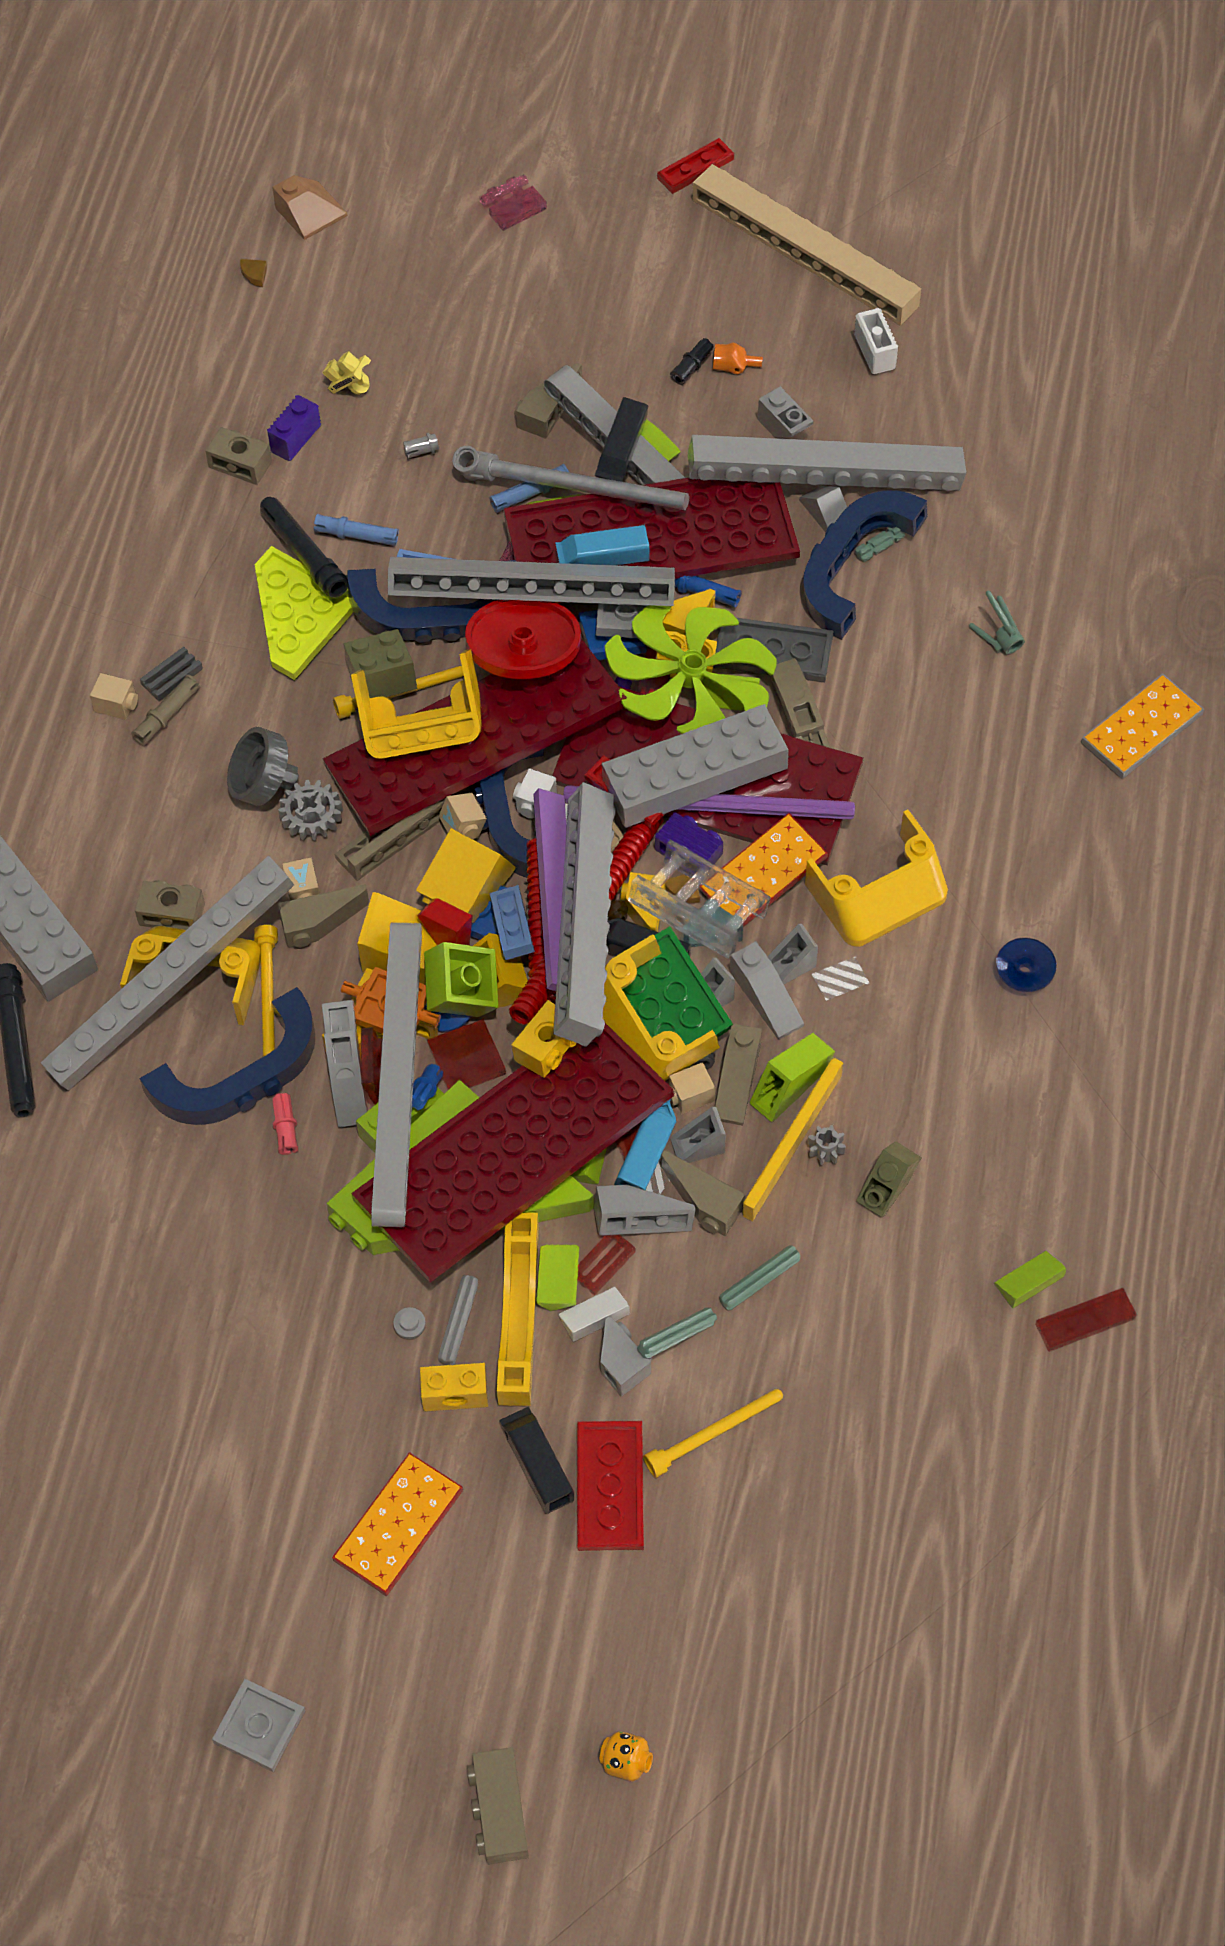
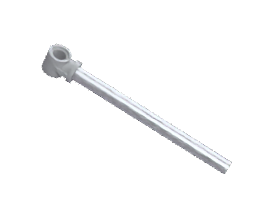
M463 446L457 449L452 460L454 467L469 481L479 479L493 481L496 477L682 510H686L689 503L688 493L501 461L497 454L476 451L471 446ZM470 460H474L471 466L466 467V464Z

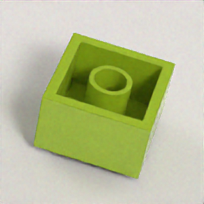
M443 942L424 952L427 1011L480 1017L498 1008L495 949Z

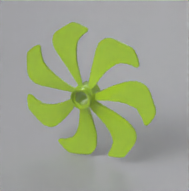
M648 605L638 613L632 621L634 634L645 645L672 660L648 659L634 655L627 651L618 634L613 636L605 645V654L611 671L623 679L643 680L676 673L663 687L646 695L633 694L624 689L619 690L620 697H622L623 693L627 697V699L621 700L624 708L649 720H662L673 710L682 687L694 688L696 698L695 717L689 723L677 727V731L681 734L725 718L702 684L704 676L734 695L743 705L744 711L763 704L766 707L768 705L769 693L763 686L706 671L707 666L724 663L753 664L766 671L769 675H773L776 669L777 659L761 642L752 638H743L735 641L706 659L701 650L709 634L719 627L737 626L739 624L738 619L726 609L698 607L688 613L685 622L688 650L685 652L668 636L663 626V619L671 610V606Z

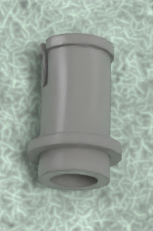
M429 432L424 437L403 442L408 459L428 452L435 454V451L439 450L436 435H430Z

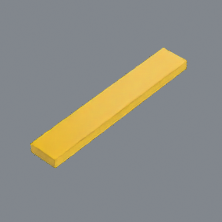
M836 1058L831 1059L743 1202V1217L752 1222L842 1077V1061Z

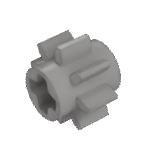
M830 1125L829 1128L817 1126L816 1136H808L807 1144L812 1146L809 1150V1156H816L820 1160V1165L830 1161L836 1164L837 1153L845 1154L846 1146L842 1144L844 1133L838 1134L834 1130L833 1125Z

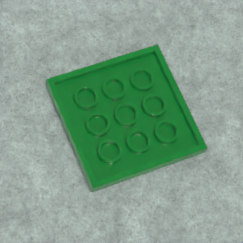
M669 926L654 935L661 954L639 966L635 980L622 989L650 1036L653 1038L661 1032L672 1031L681 1037L685 1045H688L711 1030L714 1031L717 1038L731 1030L732 1021L672 928Z

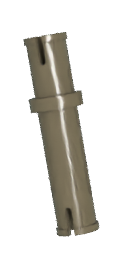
M186 675L155 709H150L147 712L146 719L131 732L132 737H135L134 740L143 746L146 745L159 729L163 730L167 726V721L200 688L199 683L194 685L197 680L193 676Z

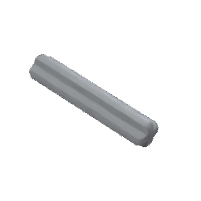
M463 1275L438 1354V1360L442 1364H455L478 1287V1279L474 1276Z

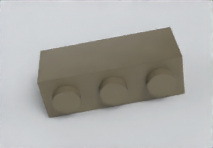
M513 1747L472 1753L474 1764L467 1765L470 1786L477 1785L478 1799H472L474 1820H481L483 1833L476 1834L479 1855L486 1854L488 1865L529 1858Z

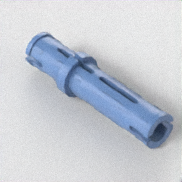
M565 464L552 469L569 472ZM522 482L503 492L490 496L489 499L493 501L491 505L494 511L498 513L504 510V508L515 505L543 492V494H546L553 487Z
M317 514L314 524L316 526H314V532L334 534L340 539L350 537L392 545L394 547L397 545L398 536L396 535L399 534V529L397 528L393 529L350 521L348 517L344 516L339 519Z

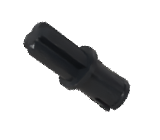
M703 338L690 352H685L681 362L670 372L674 382L683 385L695 370L701 368V362L714 348L709 339Z

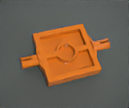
M375 967L370 978L362 986L345 980L341 987V993L356 997L354 1009L357 1025L383 1034L387 971ZM419 983L417 1024L421 1021L437 1027L441 1015L425 1010L427 1002L426 985Z

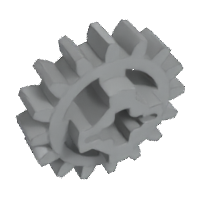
M305 780V786L303 787L295 783V791L293 792L286 789V799H280L281 808L278 810L283 828H289L290 835L293 836L299 832L301 840H304L307 835H311L312 840H316L318 833L327 837L328 828L331 830L337 829L335 821L342 820L341 811H343L342 802L339 799V793L337 791L332 792L330 784L323 788L321 780H317L315 785H310L309 780ZM327 803L330 806L329 812L326 811ZM293 808L296 809V810H295V816H294V817H293V815H292V809H293Z

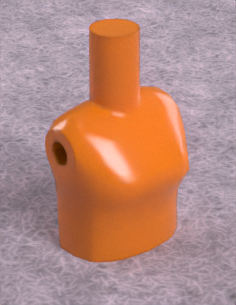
M734 342L730 344L715 343L713 370L740 374L744 372L746 366L762 368L763 357L747 355L745 348Z

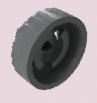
M253 727L241 737L232 753L227 772V786L233 798L255 806H261L275 795L279 787L291 790L299 777L298 767L287 763L288 746L281 734L262 727Z

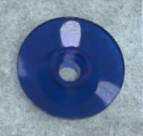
M1017 938L1009 941L1000 949L996 959V969L1001 980L1010 988L1021 992H1035L1051 983L1056 973L1057 962L1051 949L1041 941L1032 938ZM1026 967L1030 972H1024L1020 969Z

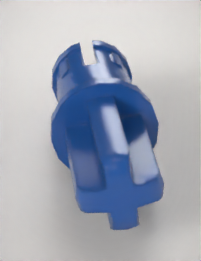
M427 1065L421 1077L415 1079L413 1083L412 1108L415 1107L417 1110H421L428 1099L435 1095L437 1084L443 1077L442 1070L437 1074L440 1069L438 1065Z

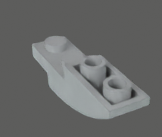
M354 1001L322 1004L325 1027L324 1038L338 1127L357 1125L356 1120L368 1111L363 1066L360 1058Z

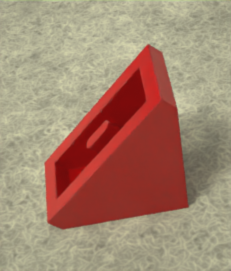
M434 898L417 915L436 945L447 942L470 946L473 915L439 898Z

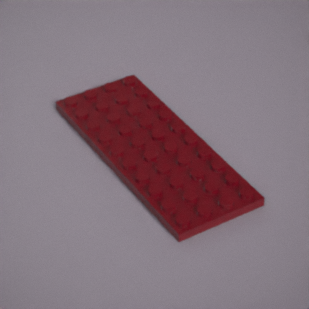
M688 477L643 485L688 493L689 503L686 510L597 494H586L504 508V518L516 562L559 563L556 542H562L570 535L641 525L646 527L649 541V561L616 566L674 568L675 579L683 576L690 577L800 558V548L780 482L758 483L753 481L701 480Z
M581 638L579 652L573 661L551 675L533 679H511L490 674L477 681L480 692L481 732L471 742L379 759L368 753L364 738L322 759L329 773L371 836L447 796L623 709L624 706L621 700L627 699L624 693L620 697V688ZM449 695L414 713L452 706L451 697Z
M619 687L620 689H624L633 694L646 695L640 692ZM676 703L666 718L654 721L623 708L567 736L552 774L553 777H556V785L562 787L567 785L580 786L584 782L593 786L585 780V774L603 755L612 760L678 736L681 733L677 731V727L692 721L695 717L696 709ZM781 734L788 748L787 769L719 793L726 795L850 802L864 757ZM676 809L666 813L663 817L670 819L675 812L682 817L687 815L692 817L700 828L752 843L785 815ZM793 816L828 853V857L821 862V864L828 866L844 819Z
M605 1023L601 1035L595 1037L587 1046L576 1043L574 1047H569L563 1054L559 1066L554 1070L551 1069L545 1078L522 1065L409 1150L405 1227L379 1228L431 1283L674 1097V1090ZM374 1177L351 1193L353 1200L371 1220Z

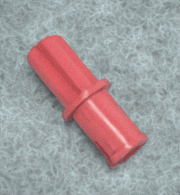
M278 1093L273 1098L275 1121L272 1125L277 1132L278 1152L282 1155L292 1154L291 1148L293 1153L298 1151L295 1133L297 1120L293 1118L290 1095L288 1093Z

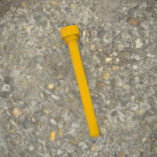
M462 666L417 678V689L387 698L390 699L463 677ZM344 694L333 697V705L339 719L350 717L351 713L355 712V709L358 708L356 697L352 698Z
M260 925L254 929V941L261 951L263 1057L275 1050L274 1011L272 1007V1001L274 1000L272 949L278 942V928L273 925Z
M779 1389L770 1391L665 1451L664 1449L658 1451L653 1449L644 1454L643 1459L649 1472L654 1478L668 1472L667 1468L672 1466V1461L781 1401L783 1398L782 1391Z

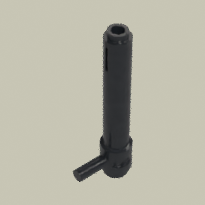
M264 498L260 503L261 514L309 570L312 580L327 596L333 598L342 596L348 589L347 575L338 568L331 558H327L277 498Z
M3 963L0 964V1030L10 1110L17 1117H27L33 1113L35 1102L22 1002L24 1001L23 988L20 986L22 978L16 965Z

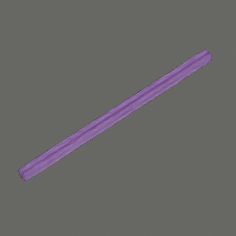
M565 786L563 795L566 803H568L569 797L579 786ZM717 794L679 808L683 810L786 815L790 813L792 816L853 819L855 815V803L849 801Z

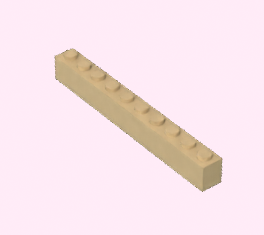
M712 164L693 182L694 202L870 308L882 309L881 313H884L885 317L900 326L920 306L921 288L915 283L896 274L892 269L884 267L873 258L854 249L850 244L842 242L828 231L822 230L808 219L795 214L789 208L780 205L766 194H762L747 183L738 180L727 171Z

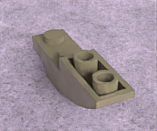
M794 658L776 664L775 672L771 675L794 737L830 748L822 718L797 660Z

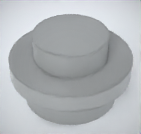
M408 1307L400 1310L395 1315L393 1325L400 1337L413 1339L422 1334L426 1322L421 1311Z

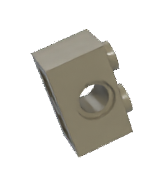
M220 427L206 449L209 468L258 485L272 462L270 445L261 439L242 435L236 430H228Z
M160 880L154 882L143 881L135 913L139 926L151 928L165 926L187 930L202 916L205 901L202 890L193 885H171ZM170 903H176L175 905L170 907L166 906Z

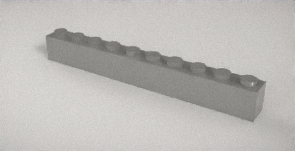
M692 435L687 452L690 479L960 491L966 476L963 447Z
M390 557L388 566V595L674 606L675 570L668 567Z
M583 782L568 799L554 1034L587 1046L595 1037L601 1035L605 1026V1020L602 1018L603 1007L606 1002V995H604V983L607 978L605 959L608 955L606 939L610 928L607 919L611 905L609 888L612 883L610 865L613 860L611 843L614 838L612 820L615 816V808H613V794Z
M268 855L50 1053L41 1064L61 1086L70 1090L294 886L291 879Z

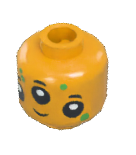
M618 1731L604 1740L599 1760L603 1764L605 1772L610 1776L634 1782L641 1777L643 1772H649L653 1762V1754L649 1752L648 1742L644 1738Z

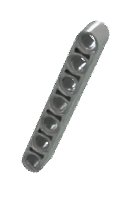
M564 365L544 381L545 390L550 397L558 402L560 407L604 448L617 411L570 366ZM640 435L627 469L631 476L641 485L685 478Z

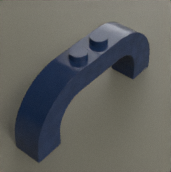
M902 491L874 492L851 503L836 522L828 526L820 544L817 543L812 549L804 572L806 607L811 618L821 629L832 630L833 636L842 640L856 620L855 603L834 593L829 585L862 537L874 529L884 527H897L902 532L914 537L928 517L927 500Z
M376 569L347 570L349 601L358 619L376 634L398 629L403 641L416 640L417 642H428L432 639L441 638L453 641L460 637H465L466 626L474 613L483 606L499 600L479 599L473 603L461 605L402 608L388 603L381 596L377 587Z
M544 748L521 760L544 756ZM510 765L480 780V787L475 788V794L478 804H483L484 807L483 813L487 819L482 830L488 829L493 851L501 854L516 867L514 873L527 878L528 849L526 843L529 839L521 836L513 827L503 780L505 773L512 766Z
M296 987L272 1001L274 1015L285 1030L283 1040L275 1050L216 1085L207 1088H192L184 1085L175 1077L165 1063L139 1078L143 1091L153 1106L163 1115L177 1122L191 1125H206L228 1119L240 1111H247L262 1098L278 1093L284 1085L291 1082L304 1070L315 1046V1028L311 1010L299 988Z

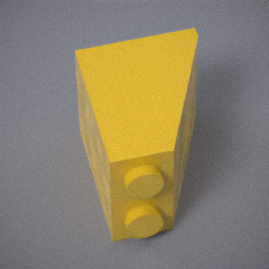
M451 828L416 891L424 896L422 902L428 905L434 898H439L473 915L472 923H474L479 914L487 907L488 902H491L490 893L498 891L500 886H503L512 875L516 867L501 854Z
M372 893L357 943L362 973L365 972L366 968L374 970L375 967L387 971L391 922L421 923L422 942L419 983L426 985L424 952L437 945L417 917L421 910L380 893Z

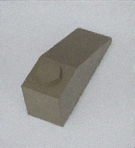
M576 363L572 365L571 368L582 377V364ZM544 383L530 390L523 401L520 400L517 403L514 411L517 419V428L546 439L564 409L549 396L545 390Z
M366 884L278 903L288 948L305 947L310 943L319 941L369 905Z
M734 1023L731 1026L715 1104L721 1122L741 1126L744 1124L761 1048L762 1029Z
M664 1150L661 1154V1168L686 1203L695 1206L694 1216L707 1231L714 1234L718 1232L726 1236L743 1210L745 1194Z

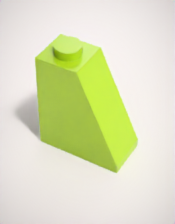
M811 1033L768 1061L749 1103L769 1121L773 1122L822 1076L833 1058L835 1050L817 1035Z

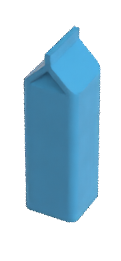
M645 525L574 534L562 542H556L559 563L622 565L649 561V541Z
M671 1099L642 1121L614 1185H630L646 1190L676 1124V1117L670 1104Z

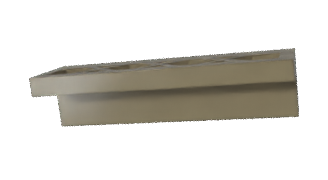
M445 798L408 816L394 826H389V829L385 828L371 836L366 831L336 852L335 858L356 881L360 880L441 822L439 814ZM356 852V853H354L352 856H350L349 858H346V857H347L348 855H350L351 853Z

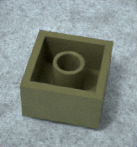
M398 629L343 643L350 676L359 670H364L370 698L378 696L389 697L417 689L414 663Z

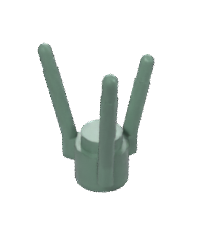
M986 591V596L1004 626L996 632L997 640L974 623H970L969 627L989 642L998 653L1004 650L1006 654H1012L1024 645V637L1018 631L1003 598L997 596L996 601L991 591Z

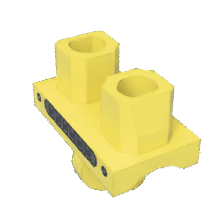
M348 351L340 357L338 362L335 359L329 361L322 372L332 381L328 389L334 394L348 386L355 394L365 393L369 389V378L362 372V368L368 365L371 360L366 355L357 359Z

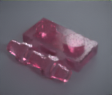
M524 174L517 178L514 176L509 178L505 184L497 188L494 186L488 189L486 194L479 197L483 206L489 203L493 204V206L489 207V215L503 231L547 209L546 200L533 186L523 190L522 187L528 184V179ZM509 193L513 194V196L505 200L502 198Z

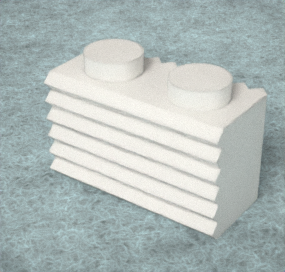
M879 308L855 315L854 335L872 374L893 370L897 362L898 345H896L895 337L892 336L893 333H891V329H889V325H887V321L883 317L884 313H881L882 309Z

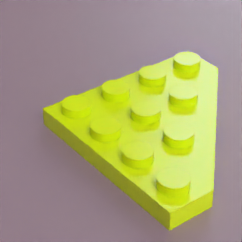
M271 546L255 563L270 659L274 669L295 680L354 611L349 601L348 589L340 597L333 598L327 596L312 580L309 570L303 563Z

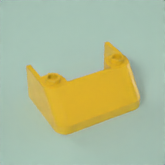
M471 649L459 654L464 680L457 682L452 687L450 692L452 706L397 716L395 706L389 698L384 696L369 697L364 670L351 674L366 749L371 756L379 759L467 743L479 736L481 732L480 692Z
M908 809L903 811L900 837L905 843L904 854L910 863L860 887L857 881L849 875H837L827 880L812 858L807 860L806 887L843 940L851 946H863L941 906L946 901L948 887L934 844Z
M155 926L135 938L131 944L121 978V989L145 968L146 963H151L186 930ZM236 938L207 964L208 966L220 967L221 971L227 976L239 978L232 1001L238 1025L245 1024L261 964L260 947L255 941L243 938Z
M652 934L612 958L605 966L607 971V978L604 983L606 1002L603 1007L602 1019L665 1081L669 1079V1075L686 1069L719 1049L720 1046L713 1030L688 1045H685L681 1037L672 1031L661 1032L652 1038L622 989L635 980L639 966L661 954L657 940Z

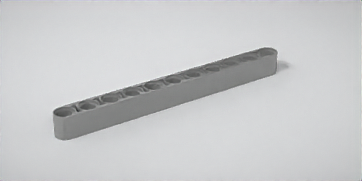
M390 923L372 1196V1227H405L422 942L421 923Z

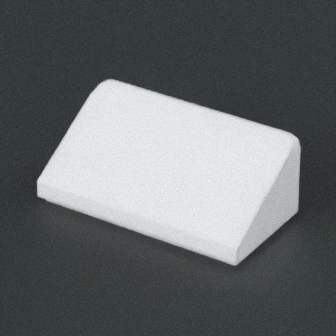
M613 1287L558 1315L574 1342L605 1327V1319L609 1316L617 1321L629 1315L630 1310L627 1301L616 1287Z

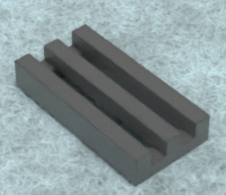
M182 647L140 678V682L145 689L160 701L169 695L186 675L194 676L203 669L202 663L199 660L196 661L195 656L191 653L189 654L188 650ZM189 664L191 665V666H189L187 669H185L184 671H182L180 674L177 675V673H178L179 671H181L183 668H185V667L188 666ZM167 680L169 681V682L166 683L164 686H162L160 689L156 690V688H158L160 685H162L163 683H165Z

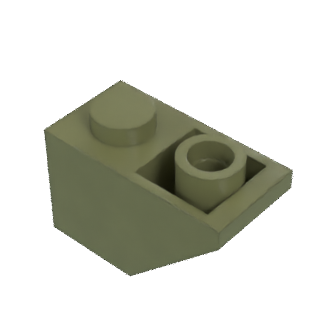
M898 1142L892 1143L882 1150L856 1201L880 1217H884L908 1185L922 1157Z

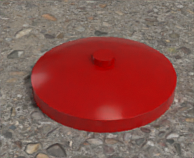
M496 600L480 608L468 621L465 631L467 650L471 649L473 661L479 667L492 674L511 679H533L558 672L573 661L580 649L581 630L576 617L567 608L556 602Z

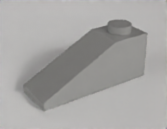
M755 941L731 954V975L777 1039L780 1040L802 1028L804 1022L774 965L759 944Z
M630 1185L596 1186L594 1212L599 1235L692 1231L695 1206Z

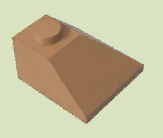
M293 175L272 187L276 210L304 240L347 217V212L318 181Z

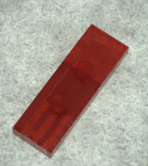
M1120 1288L1036 1320L1035 1325L1048 1352L1135 1320L1137 1314L1124 1288Z

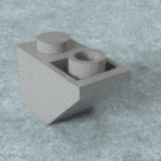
M781 386L759 398L758 421L773 437H793L813 425V420Z
M609 1316L605 1319L601 1353V1374L622 1397L651 1374L652 1357L643 1358L641 1353L638 1352L637 1345L630 1339L632 1335L628 1328L622 1322L616 1323Z

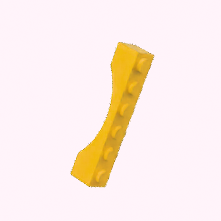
M521 1213L505 1225L503 1311L497 1376L498 1405L531 1406L539 1238L538 1213Z

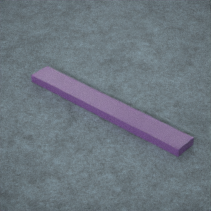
M538 788L533 795L547 989L556 991L567 828L564 795Z

